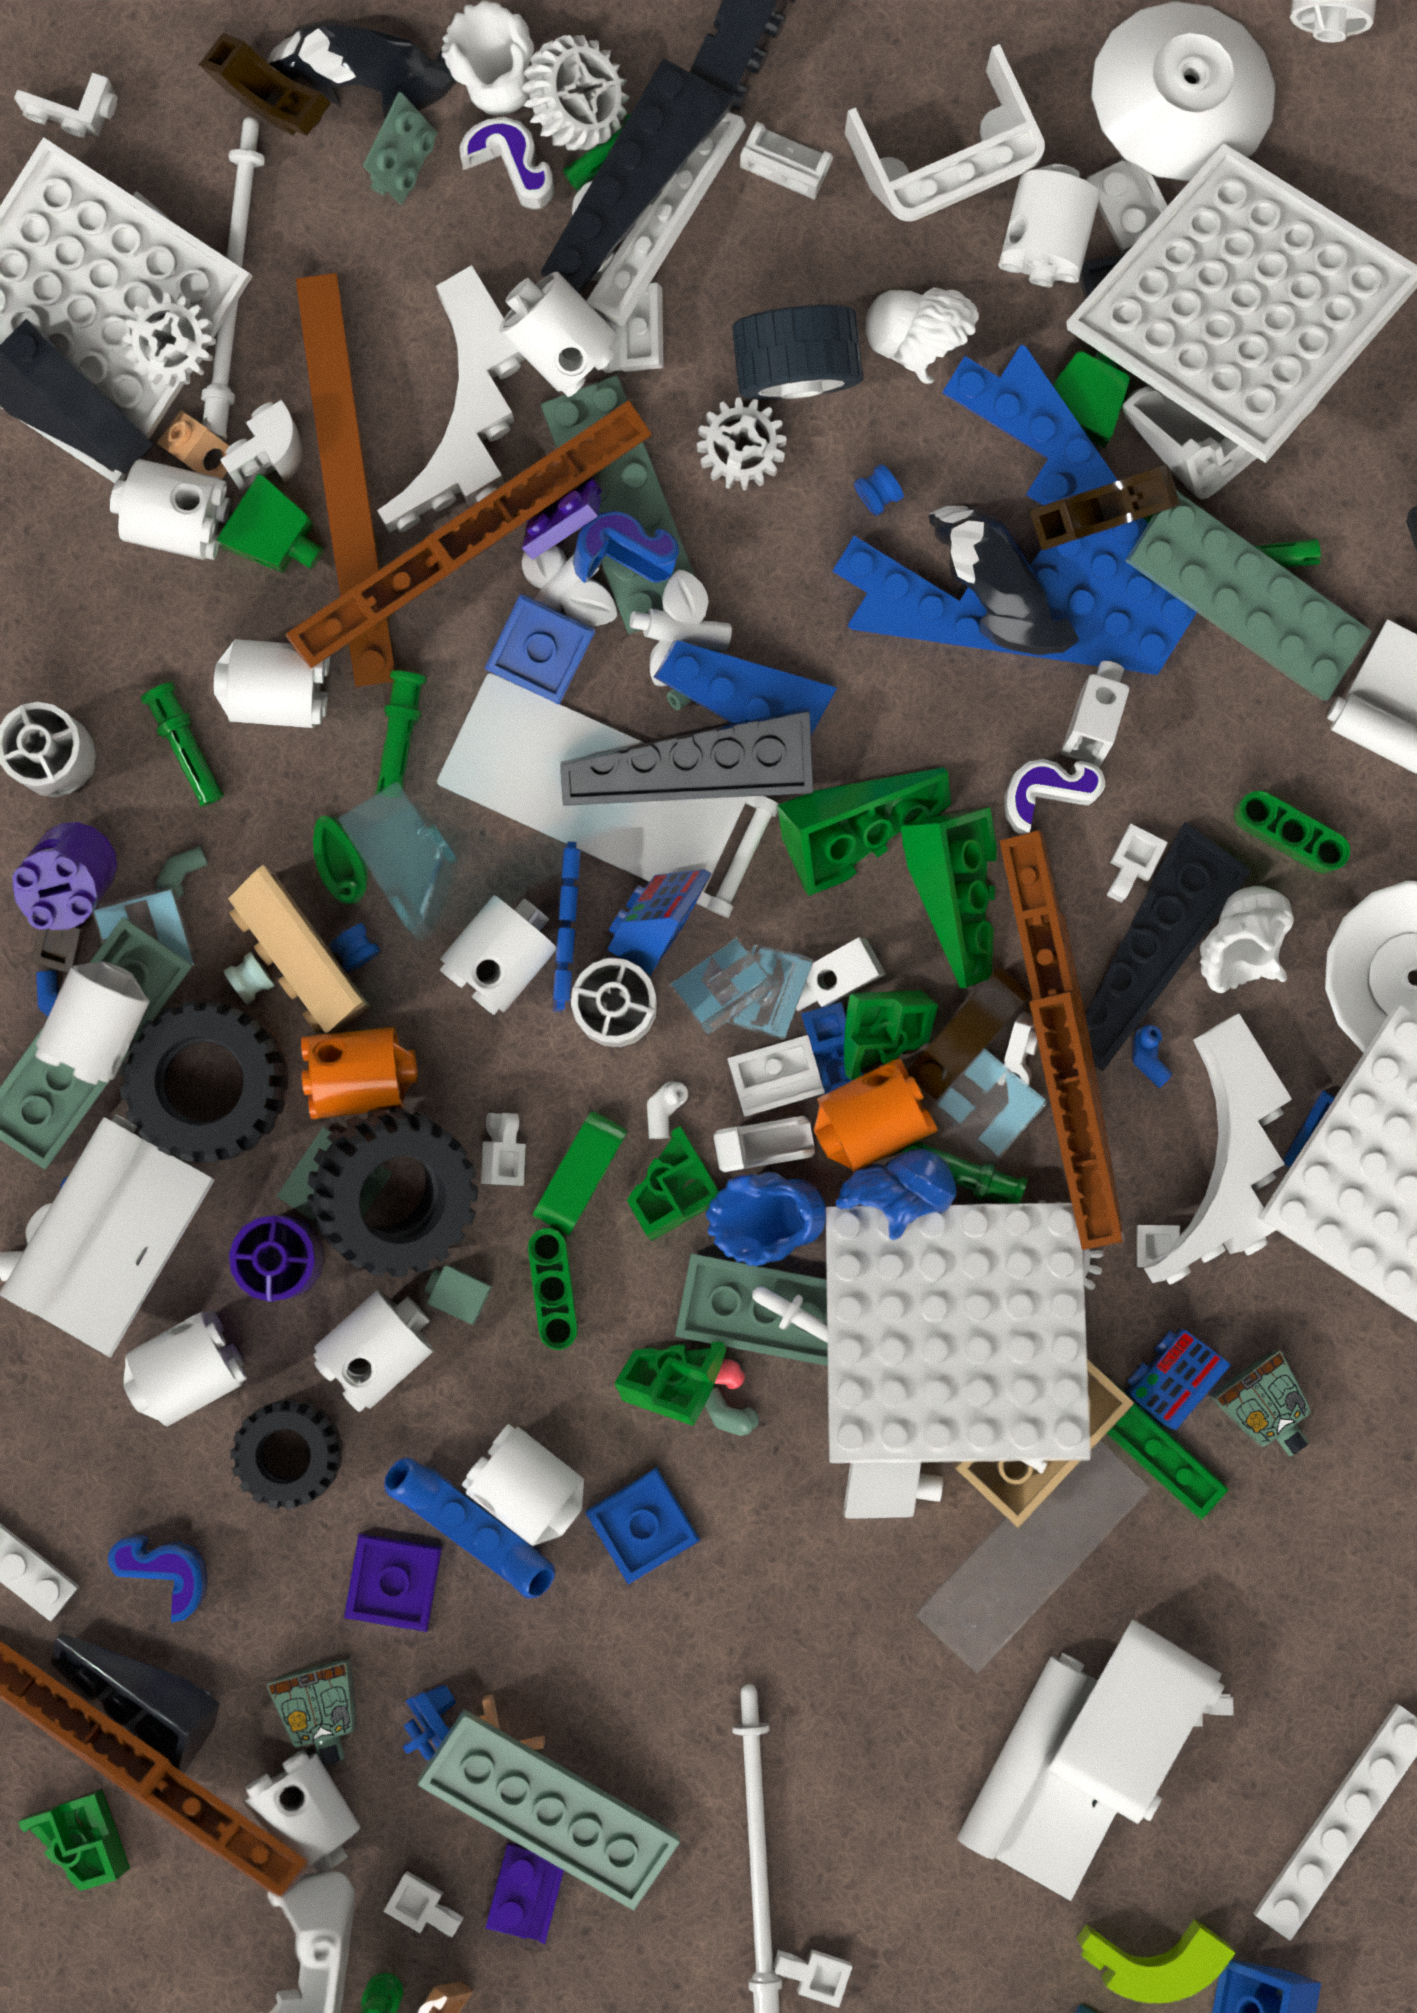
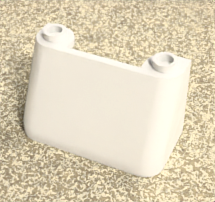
M1152 386L1135 390L1130 394L1127 401L1122 404L1127 420L1164 463L1168 464L1170 470L1183 485L1198 499H1206L1215 494L1257 458L1164 394L1161 395Z
M1132 1619L1066 1736L1065 1741L1049 1766L1048 1771L1136 1824H1139L1142 1817L1150 1821L1162 1801V1798L1155 1794L1204 1706L1208 1705L1213 1708L1225 1685L1218 1682L1222 1674Z
M340 1872L303 1874L296 1885L281 1898L274 1896L268 1891V1898L271 1904L282 1907L297 1933L296 1954L301 1961L298 1989L277 1991L276 2000L278 2002L269 2013H341L355 1905V1890L348 1878Z

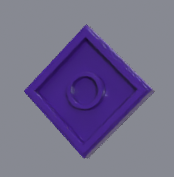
M359 1533L344 1618L428 1632L443 1547Z

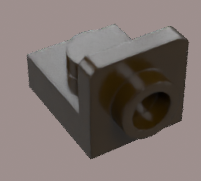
M90 914L83 923L71 929H38L31 962L69 973L71 967L77 965L83 933L90 924L92 915Z

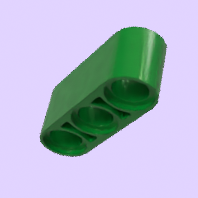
M1253 791L1240 799L1235 806L1234 820L1243 831L1315 872L1321 874L1331 873L1344 866L1349 859L1350 845L1342 835L1267 792ZM1248 802H1256L1262 806L1265 815L1262 822H1255L1248 818L1246 814ZM1290 822L1299 828L1300 839L1298 843H1291L1284 838L1282 834L1284 823ZM1322 843H1327L1334 847L1337 857L1333 864H1328L1321 860L1318 850Z
M591 1110L532 1216L570 1236L577 1224L578 1218L581 1217L598 1187L597 1184L603 1178L628 1130Z
M543 1228L537 1230L528 1242L538 1330L541 1341L547 1347L553 1350H562L568 1348L578 1335V1321L568 1245L560 1231L554 1228ZM546 1234L554 1236L560 1245L558 1254L551 1259L541 1257L536 1249L538 1239ZM550 1276L560 1278L565 1285L563 1297L556 1301L547 1299L542 1292V1284ZM559 1318L569 1324L571 1331L566 1341L556 1342L549 1337L547 1326L551 1320Z

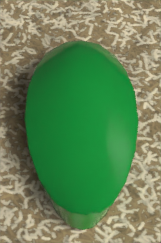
M321 816L317 819L313 835V851L318 872L324 885L339 902L350 905L355 904L361 900L367 889L368 873L363 852L352 834L338 819L331 816Z

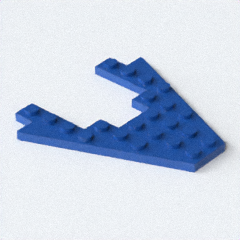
M1022 344L1019 346L1001 377L964 356L942 394L1047 459L1025 494L1026 496L1044 506L1118 481L1027 347ZM1144 518L1042 551L1040 548L1030 566L1045 588L1052 620L1057 622L1067 618L1079 637L1080 641L1064 653L1035 655L1009 650L993 644L979 632L980 620L987 611L974 591L969 587L959 601L856 536L852 538L832 571L867 593L847 625L851 630L1099 666L1102 661H1111L1121 665L1126 671L1152 675L1159 674L1197 613L1125 561L1148 525Z

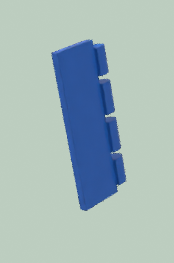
M569 841L563 849L553 1012L565 1010V1001H570L572 971H567L568 963H573L575 929L570 927L571 922L576 921L578 887L573 885L574 880L579 879L581 850L576 849L577 842Z

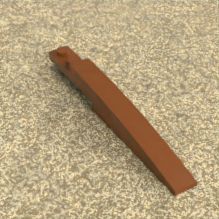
M337 273L296 278L329 525L340 596H342L381 568ZM386 618L349 643L356 688L393 683V679L390 678V672L396 670L389 621Z
M626 401L427 536L416 546L287 632L285 636L310 669L645 441L652 435L630 401Z
M1035 831L1000 840L1033 1001H1029L1081 1249L1087 1250L1125 1242L1108 1136L1082 996L1065 915L1060 913L1044 833Z
M0 1641V1699L216 1857L220 1856L274 1896L281 1898L296 1885L309 1867L306 1859L175 1768L163 1755Z

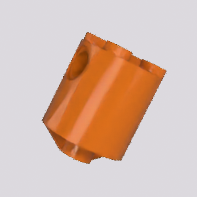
M396 1027L301 1037L303 1060L308 1061V1070H302V1086L304 1095H309L308 1102L311 1119L366 1114L368 1110L381 1108L384 1111H390L392 1107L404 1108L405 1093L413 1083H418L415 1050H405L400 1047Z
M900 1058L817 1098L819 1110L815 1128H813L814 1133L827 1158L851 1168L854 1173L938 1131L927 1109L924 1110L920 1102L923 1096L912 1076L909 1077Z

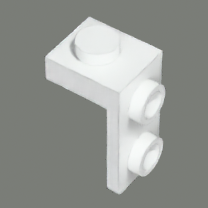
M95 73L91 75L79 110L17 90L14 97L26 118L40 124H46L47 119L60 123L64 131L82 138L85 137L86 133L98 137L105 118H112L117 105V95H115V90L109 79Z

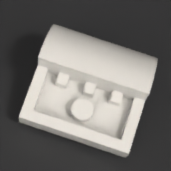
M282 400L275 404L268 402L258 407L252 413V419L246 422L254 437L249 441L241 439L233 443L225 451L227 455L220 459L241 492L251 486L258 474L265 477L274 470L277 471L285 483L295 474L301 463L303 455L302 438Z

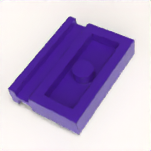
M593 477L527 522L522 549L532 560L598 517L601 502L599 494L602 493V488Z
M508 1842L486 1929L524 1939L530 1938L545 1944L564 1870L525 1847Z

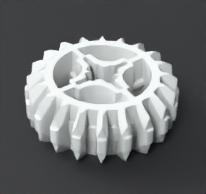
M564 35L555 39V41L551 40L543 44L540 51L534 53L530 58L532 65L528 66L523 72L530 81L521 88L530 94V99L524 104L525 107L533 108L535 115L530 122H540L543 125L540 136L548 137L552 135L553 146L565 144L567 150L574 151L577 149L589 150L596 147V144L607 142L611 138V134L621 128L619 120L628 114L621 104L626 103L630 98L621 92V87L624 86L627 80L619 78L616 71H618L621 64L610 63L611 50L599 52L598 40L587 42L584 35H576L574 37Z

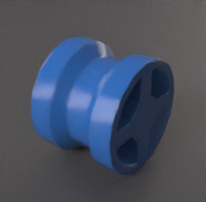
M881 463L874 468L873 474L868 478L860 477L853 483L859 497L876 517L884 512L885 505L890 502L897 503L904 498L903 491L888 468Z
M359 923L346 930L328 945L331 952L338 954L343 960L342 968L346 974L359 969L381 952L378 945L371 943L367 938V929L363 923Z

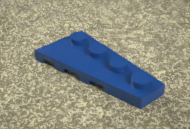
M679 640L673 641L654 675L655 679L732 724L801 709H809L811 735L837 690L836 687Z

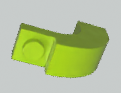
M1196 1919L1192 1921L1180 1940L1170 1950L1154 1957L1130 1955L1087 1924L1077 1936L1081 1948L1084 1949L1081 1956L1099 1970H1102L1105 1965L1108 1967L1101 1977L1107 1988L1125 1998L1145 2003H1169L1198 1993L1221 1974L1235 1955V1951L1229 1943Z

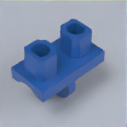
M445 1685L436 1687L426 1693L424 1691L416 1693L405 1700L424 1729L423 1731L420 1729L414 1718L403 1725L411 1737L402 1746L407 1754L418 1748L426 1761L431 1759L435 1750L428 1740H431L435 1748L438 1749L452 1726L447 1728L440 1717L442 1713L456 1704L454 1697Z

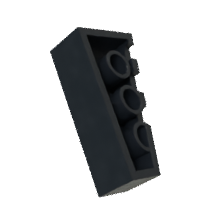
M797 0L722 1L713 28L718 31L715 35L711 33L706 35L690 73L735 97V103L729 113L732 112L733 108L737 110L742 108L750 90L746 83L751 73L753 72L757 75L760 73L768 55V51L764 50L770 36L777 39L786 20V15L782 14L788 1L795 3Z

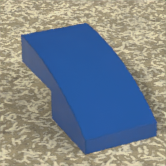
M839 1002L802 1013L805 1031L809 1037L825 1094L853 1081L845 1075L844 1035L846 1016L842 1003Z

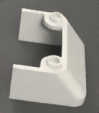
M1000 44L991 49L986 73L1002 106L989 111L982 119L980 125L982 142L919 170L909 173L906 165L896 158L886 157L879 159L856 107L848 110L845 128L848 142L871 191L898 219L910 222L923 218L1035 168L1041 161L1045 149L1043 136Z

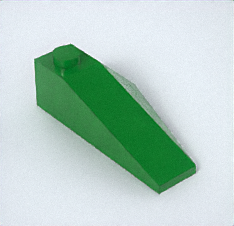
M942 767L820 789L777 805L782 840L807 895L811 896L850 879L857 874L853 865L871 852L879 858L888 851L885 844L890 838L901 831L900 826L936 816L951 805L948 771Z

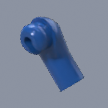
M57 971L36 972L37 1002L40 1011L49 1017L58 997Z
M1146 1025L1138 1029L1133 1037L1132 1061L1146 1077L1160 1088L1171 1078L1173 1073L1158 1059L1159 1042L1162 1040L1161 1030L1155 1025Z

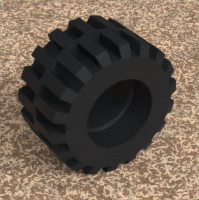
M287 1399L261 1407L242 1422L243 1426L236 1432L233 1439L236 1442L235 1447L231 1449L230 1459H234L235 1467L232 1468L234 1477L239 1476L242 1482L239 1485L244 1493L249 1491L253 1495L252 1500L259 1504L261 1502L269 1504L268 1507L273 1509L286 1507V1510L293 1509L313 1501L333 1483L337 1477L336 1472L341 1467L342 1458H340V1450L343 1447L342 1440H338L336 1434L338 1429L335 1423L331 1424L327 1419L329 1415L323 1410L318 1411L309 1402L301 1403L294 1399ZM280 1429H292L306 1439L310 1447L311 1461L309 1467L302 1475L293 1479H284L276 1476L270 1471L264 1460L263 1449L267 1438Z

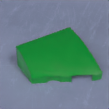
M921 990L850 993L844 1035L845 1075L850 1080L857 1079L862 1076L861 1069L879 1060L887 1064L897 1059L902 1052L915 1050L928 1043L938 1004Z
M681 1126L673 1130L671 1140L659 1158H654L648 1167L647 1176L643 1182L636 1185L626 1200L644 1233L651 1241L707 1210L710 1207V1201L716 1198L719 1192ZM695 1179V1180H693L688 1186H686V1187L683 1189L684 1185H685L689 1180Z
M714 1341L711 1342V1348L687 1350L685 1344L670 1346L665 1350H655L653 1348L635 1349L614 1384L622 1401L694 1426L713 1389L725 1356L726 1347L724 1343Z
M102 1789L38 1811L18 1821L20 1829L24 1833L30 1829L48 1848L44 1854L53 1863L64 1868L67 1878L79 1891L115 1881L130 1869L125 1850ZM77 1816H78V1818L80 1819V1821H81V1823H82L83 1826H81V1825L78 1823V1821H77Z

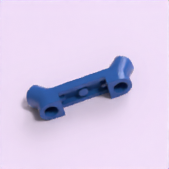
M407 1457L397 1460L389 1469L384 1480V1489L390 1497L406 1505L509 1582L521 1595L528 1599H533L541 1596L550 1588L555 1578L556 1570L554 1565L542 1554L541 1550L536 1545L531 1546L490 1512L452 1485L451 1481L429 1466H424Z

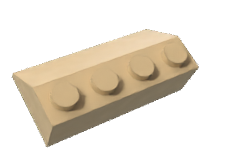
M262 865L256 869L228 898L235 908L229 914L243 932L250 929L259 942L253 947L267 966L272 963L276 964L283 974L278 979V982L292 1000L297 996L307 1007V1010L302 1015L316 1033H319L321 1030L325 1034L336 1033L371 1008L277 876L266 866Z
M1087 1359L1091 1450L1134 1402ZM1081 1460L1044 1461L1047 1465L1042 1474L1022 1461L954 1462L952 1466L1019 1528Z

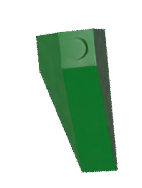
M983 807L933 816L900 826L907 868L959 987L967 988L987 980L992 974L994 928L989 922L985 921V912L989 900H995V886H987V862H996L997 857L991 808Z

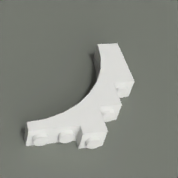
M472 265L436 286L442 304L453 325L458 345L459 381L455 406L444 438L426 468L402 493L377 510L389 533L395 529H398L399 532H404L412 528L421 520L419 515L431 508L435 511H440L448 507L456 500L455 494L460 491L468 505L475 501L479 502L504 485L500 471L481 441L486 438L490 442L495 441L510 431L509 425L514 422L513 413L492 378L497 375L500 379L509 377L520 369L521 365L519 363L525 359L500 333L499 327L504 317Z
M1239 1013L1193 1039L1208 1070L1216 1099L1218 1142L1215 1167L1206 1195L1190 1225L1167 1251L1144 1268L1152 1283L1167 1280L1170 1285L1177 1282L1191 1272L1188 1265L1201 1258L1205 1263L1225 1251L1223 1243L1230 1254L1245 1251L1247 1256L1266 1246L1269 1243L1266 1236L1276 1231L1258 1218L1264 1207L1253 1189L1256 1191L1275 1180L1276 1176L1273 1171L1284 1165L1262 1126L1283 1115L1284 1112L1280 1107L1291 1101L1292 1098Z

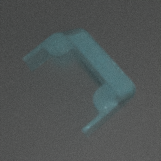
M397 782L338 819L407 930L421 943L435 934L455 875L451 865L458 860L435 824L429 828L426 826L417 809L411 804Z

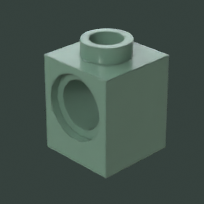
M445 1265L442 1272L437 1269L433 1271L424 1292L431 1295L427 1302L428 1305L474 1325L493 1285L450 1265Z

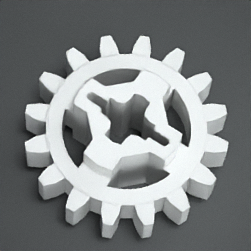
M169 293L164 294L163 303H159L154 297L150 296L148 297L150 308L144 310L136 305L134 310L139 318L137 321L126 320L125 322L133 330L132 335L122 337L124 343L133 346V349L129 350L125 356L131 362L139 361L134 370L141 376L149 372L148 381L155 385L160 382L162 377L165 385L170 388H174L176 377H179L186 385L190 384L189 373L194 371L203 375L205 372L199 365L202 360H213V356L206 351V346L216 344V339L205 333L213 327V324L208 319L199 320L204 310L198 305L189 309L190 300L184 296L179 298L177 304H175L174 297ZM165 315L164 319L151 323L157 317ZM188 320L194 329L195 342L190 340L187 333L189 328ZM165 336H174L176 342L174 345H165L162 343ZM144 339L148 340L151 347L149 354L151 360H149L145 353ZM187 357L183 363L173 367L174 362Z
M736 398L735 408L729 409L725 402H721L719 416L710 411L706 414V420L711 426L699 427V435L707 439L697 443V452L707 453L701 459L702 468L714 467L711 473L713 481L721 476L726 477V488L728 489L731 488L734 481H740L742 490H747L748 482L752 479L759 486H762L764 484L763 473L766 472L771 476H775L777 468L773 461L783 462L785 458V453L776 449L785 446L787 441L786 436L776 435L782 429V421L770 422L772 409L768 407L762 413L757 411L758 400L755 399L750 403L749 408L743 407L741 398ZM741 419L740 422L730 427L723 426L732 420ZM756 424L764 429L769 443L766 442V439L759 437L755 429ZM741 436L748 438V445H745L742 451L735 449V442H739ZM714 445L725 451L728 457L727 464H724L719 459ZM754 460L761 462L755 467L742 469L744 465Z

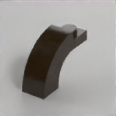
M226 33L220 35L199 63V66L234 98L273 126L292 136L296 132L307 136L319 124L322 115L331 104L321 92L289 79L262 59L245 41Z
M1168 464L1029 511L1043 551L1179 506L1180 502Z
M998 967L938 1036L907 1069L909 1077L912 1076L915 1082L936 1100L986 1047L1023 1004L1030 993L1002 968Z

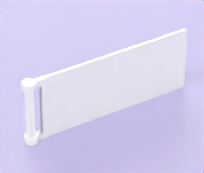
M492 673L486 675L437 779V783L441 787L565 844L568 841L577 842L576 849H580L648 882L651 881L654 875L705 869L712 874L696 904L726 918H729L734 906L731 905L734 895L771 816L776 817L778 813L777 805H779V803L764 796L563 806L561 761L644 743ZM745 804L750 805L756 811L716 897L704 893Z

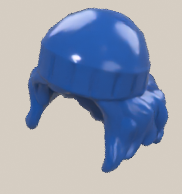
M911 1149L892 1159L885 1166L874 1164L855 1171L852 1177L843 1183L840 1196L836 1200V1207L842 1210L861 1204L864 1207H875L882 1210L889 1221V1238L896 1240L903 1235L908 1223H912L918 1217L935 1212L941 1214L947 1211L956 1197L957 1188L951 1170L941 1157L926 1149Z
M766 1172L760 1175H740L734 1179H729L727 1187L717 1193L716 1198L710 1201V1207L706 1211V1217L710 1222L707 1232L710 1236H715L714 1244L724 1251L727 1257H734L738 1263L746 1262L747 1265H754L756 1267L768 1262L780 1261L789 1255L795 1247L810 1244L818 1238L826 1224V1204L823 1196L813 1184L796 1178L786 1180L773 1172Z

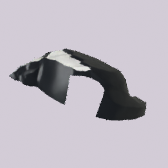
M332 18L295 28L290 36H286L280 44L272 49L266 61L291 80L304 77L316 91L321 92L330 102L338 106L340 104L332 86L362 85L383 93L382 106L384 118L387 117L398 92L402 93L418 111H421L442 98L457 82L446 65L445 59L442 56L443 51L439 52L436 61H434L409 38Z
M945 506L929 513V522L935 527V537L941 543L950 546L949 568L953 586L955 575L957 580L974 591L987 611L980 620V633L995 645L1035 655L1064 653L1080 641L1067 618L1057 622L1052 620L1045 588L1003 522L977 506Z

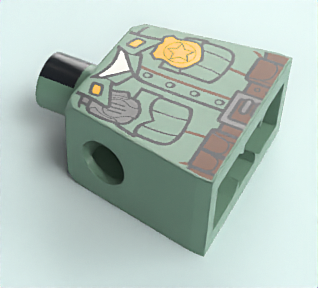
M1272 1349L1209 1395L1211 1400L1257 1445L1264 1447L1276 1439L1290 1457L1309 1444V1440L1297 1423L1309 1415L1311 1411L1283 1354L1279 1350Z
M350 1657L272 1678L267 1687L293 1745L301 1747L315 1743L318 1757L323 1765L345 1759L340 1735L353 1732L357 1726Z

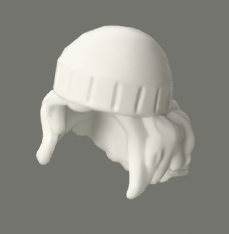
M482 1L477 6L466 5L464 7V14L456 13L452 24L447 28V34L443 37L445 44L442 46V56L452 77L457 82L466 85L472 102L479 109L490 115L511 114L521 108L530 97V94L521 89L525 83L530 81L523 72L529 66L530 58L534 52V44L529 36L527 23L520 14L512 15L508 9L501 7L496 2Z
M932 288L923 295L910 290H889L880 294L870 306L866 316L865 333L874 351L904 365L908 370L916 372L918 378L923 383L930 384L934 381V378L928 375L927 366L933 363L937 357L943 358L947 351L953 350L955 347L964 345L967 342V335L975 333V324L979 319V313L974 303H971V300L964 297L957 290L946 291Z
M1251 886L1235 892L1227 899L1219 918V924L1212 929L1206 940L1200 945L1202 956L1200 960L1202 964L1201 973L1206 977L1207 983L1212 990L1217 993H1224L1230 988L1236 989L1239 984H1246L1247 981L1257 980L1261 976L1270 980L1278 979L1280 982L1287 980V974L1280 965L1278 957L1284 936L1291 929L1294 918L1290 902L1283 894L1264 886Z

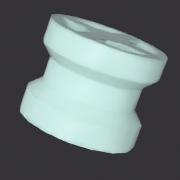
M252 952L245 955L243 962L237 967L229 966L223 970L233 988L247 1005L255 1000L256 993L262 989L270 990L275 986L272 978Z

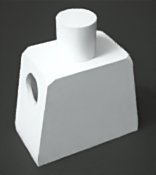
M1111 661L1100 662L1097 675H1089L1080 692L1060 754L1093 763L1100 767L1114 744L1130 687L1120 683L1124 668L1121 665Z
M859 937L811 964L795 1007L797 1011L818 1001L821 1007L829 1006L886 975L867 938ZM833 971L837 976V983L828 988L824 983V975Z
M921 1462L850 1463L843 1515L845 1518L851 1519L913 1517L916 1498L940 1502L943 1477L920 1473Z

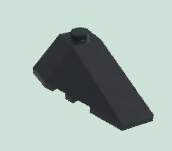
M25 319L0 344V406L9 415L125 475L130 471L135 461L142 459L155 446L69 356L33 322Z
M61 1633L56 1637L51 1664L85 1700L92 1701L98 1698L110 1719L120 1726L123 1725L131 1734L167 1758L171 1765L185 1773L214 1729L220 1703L214 1699L212 1694L203 1688L197 1687L188 1679Z

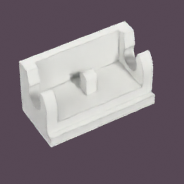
M757 121L741 152L740 167L815 200L832 163V154L824 151L822 154L771 132L764 127L765 124Z

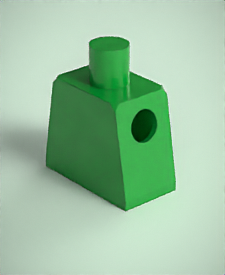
M1078 351L1054 382L1053 387L1090 441L1106 448L1114 432L1130 376L1116 369L1118 363L1100 351H1097L1095 357Z
M260 474L257 475L216 539L224 550L280 573L285 572L292 559H295L309 569H313L324 552V548L306 538L314 526L311 519Z

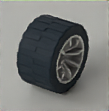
M828 304L785 307L743 317L732 325L739 394L745 398L761 400L804 398L845 390L858 385L863 380L856 311L851 307Z

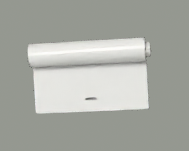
M1387 619L1345 699L1341 697L1336 699L1328 713L1327 719L1333 721L1330 730L1417 774V634Z
M117 1114L114 1115L112 1120L105 1117L101 1120L0 1291V1295L5 1299L42 1317L108 1357L113 1355L215 1180L176 1157L168 1156L157 1150L158 1147L133 1134L138 1126Z
M1062 1652L1059 1659L1050 1656L962 1826L957 1840L982 1856L1000 1860L1071 1901L1116 1811L1048 1771L1054 1757L1098 1682L1097 1679L1082 1672L1085 1664Z

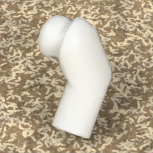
M674 1081L667 1082L649 1098L647 1102L649 1139L670 1138L668 1117L688 1099V1089L684 1084Z

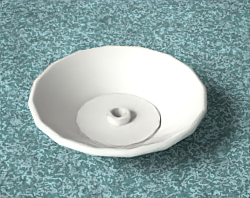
M1174 1L1139 10L1112 30L1094 63L1091 97L1103 133L1126 160L1156 177L1190 181L1223 143L1247 158L1256 152L1273 120L1276 86L1265 52L1242 24L1210 6ZM1184 76H1193L1196 80V83H1188L1185 80Z
M1404 881L1370 893L1343 917L1327 950L1325 982L1327 996L1337 1024L1363 1053L1394 1005H1401L1417 1016V986L1410 984L1408 981L1409 972H1417V881Z

